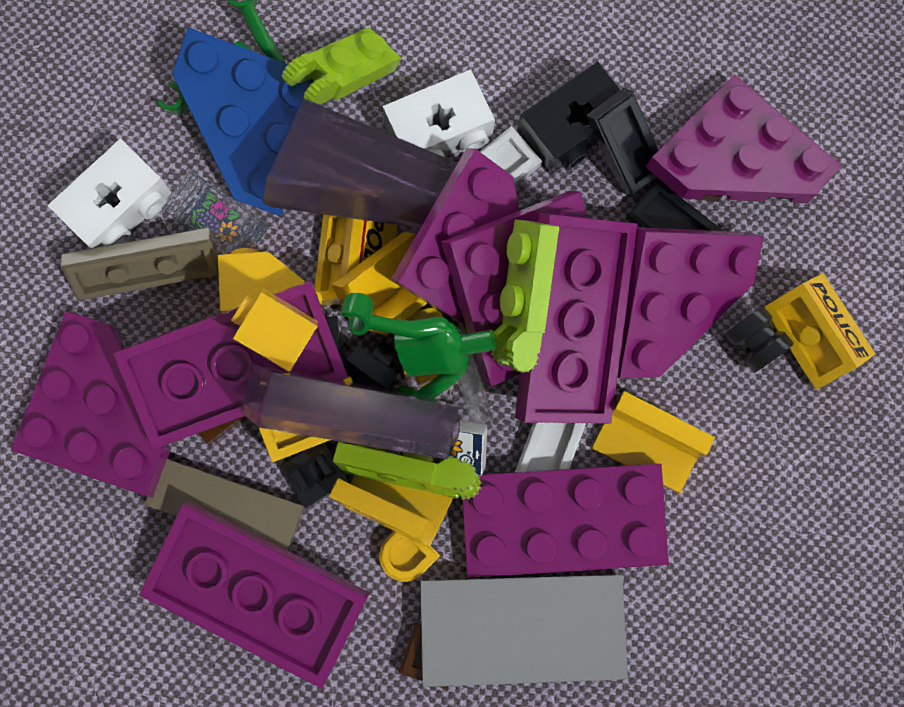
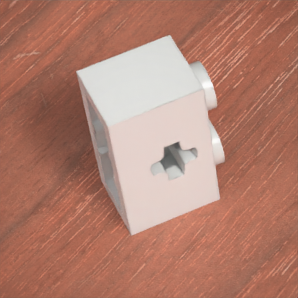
M471 69L383 106L385 126L404 167L408 168V173L418 168L421 172L432 170L445 161L446 156L460 150L464 153L466 148H476L478 150L489 142V138L493 136L495 119ZM440 122L443 127H448V129L442 131L438 125H433V123Z
M119 139L47 206L91 249L127 243L131 237V231L144 219H151L164 208L167 202L166 198L172 192L164 181L122 139ZM116 197L120 200V203L113 208L109 203Z

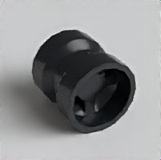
M764 305L724 334L732 346L748 351L745 362L754 373L775 360L794 344L786 332H775L773 330L772 315Z

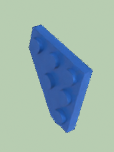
M188 27L172 75L234 200L282 217L320 104L314 108L311 107L303 98L307 88L314 80L311 78L296 84V86H289L282 79V72L288 64Z

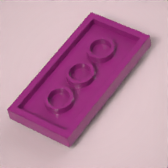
M539 213L538 222L559 226L545 333L542 334L540 353L537 354L539 359H537V365L533 367L534 369H530L529 372H520L515 418L524 423L611 424L638 224Z
M312 280L274 293L277 297L318 321V327L290 372L233 339L240 326L231 320L239 306L113 353L152 450L348 377Z
M660 463L482 474V476H479V480L482 482L480 484L481 489L478 491L479 494H476L475 498L462 500L467 578L669 565L662 464Z
M188 500L182 504L139 596L323 689L370 592Z

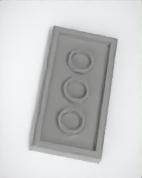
M623 575L420 581L423 687L628 679Z

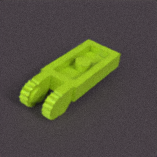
M368 27L309 54L306 52L300 55V57H296L285 67V70L282 72V79L289 86H296V84L312 78L314 82L307 88L303 98L314 108L331 99L336 101L394 72L401 57L380 35Z
M515 219L513 233L510 235L507 243V257L509 260L507 281L500 296L503 324L494 331L497 348L495 351H492L491 355L494 356L493 359L497 363L524 373L534 369L533 367L537 365L536 362L539 359L537 354L540 353L542 334L545 333L559 226Z
M357 439L355 445L338 442L333 462L345 474L456 499L459 497L462 500L475 498L474 496L479 494L480 484H482L479 480V475L475 472L474 466L472 467L471 463H466L465 460L461 462L458 458L448 457L436 464L433 463L434 458L428 454L415 450H404L403 456L387 453L383 445L364 439Z

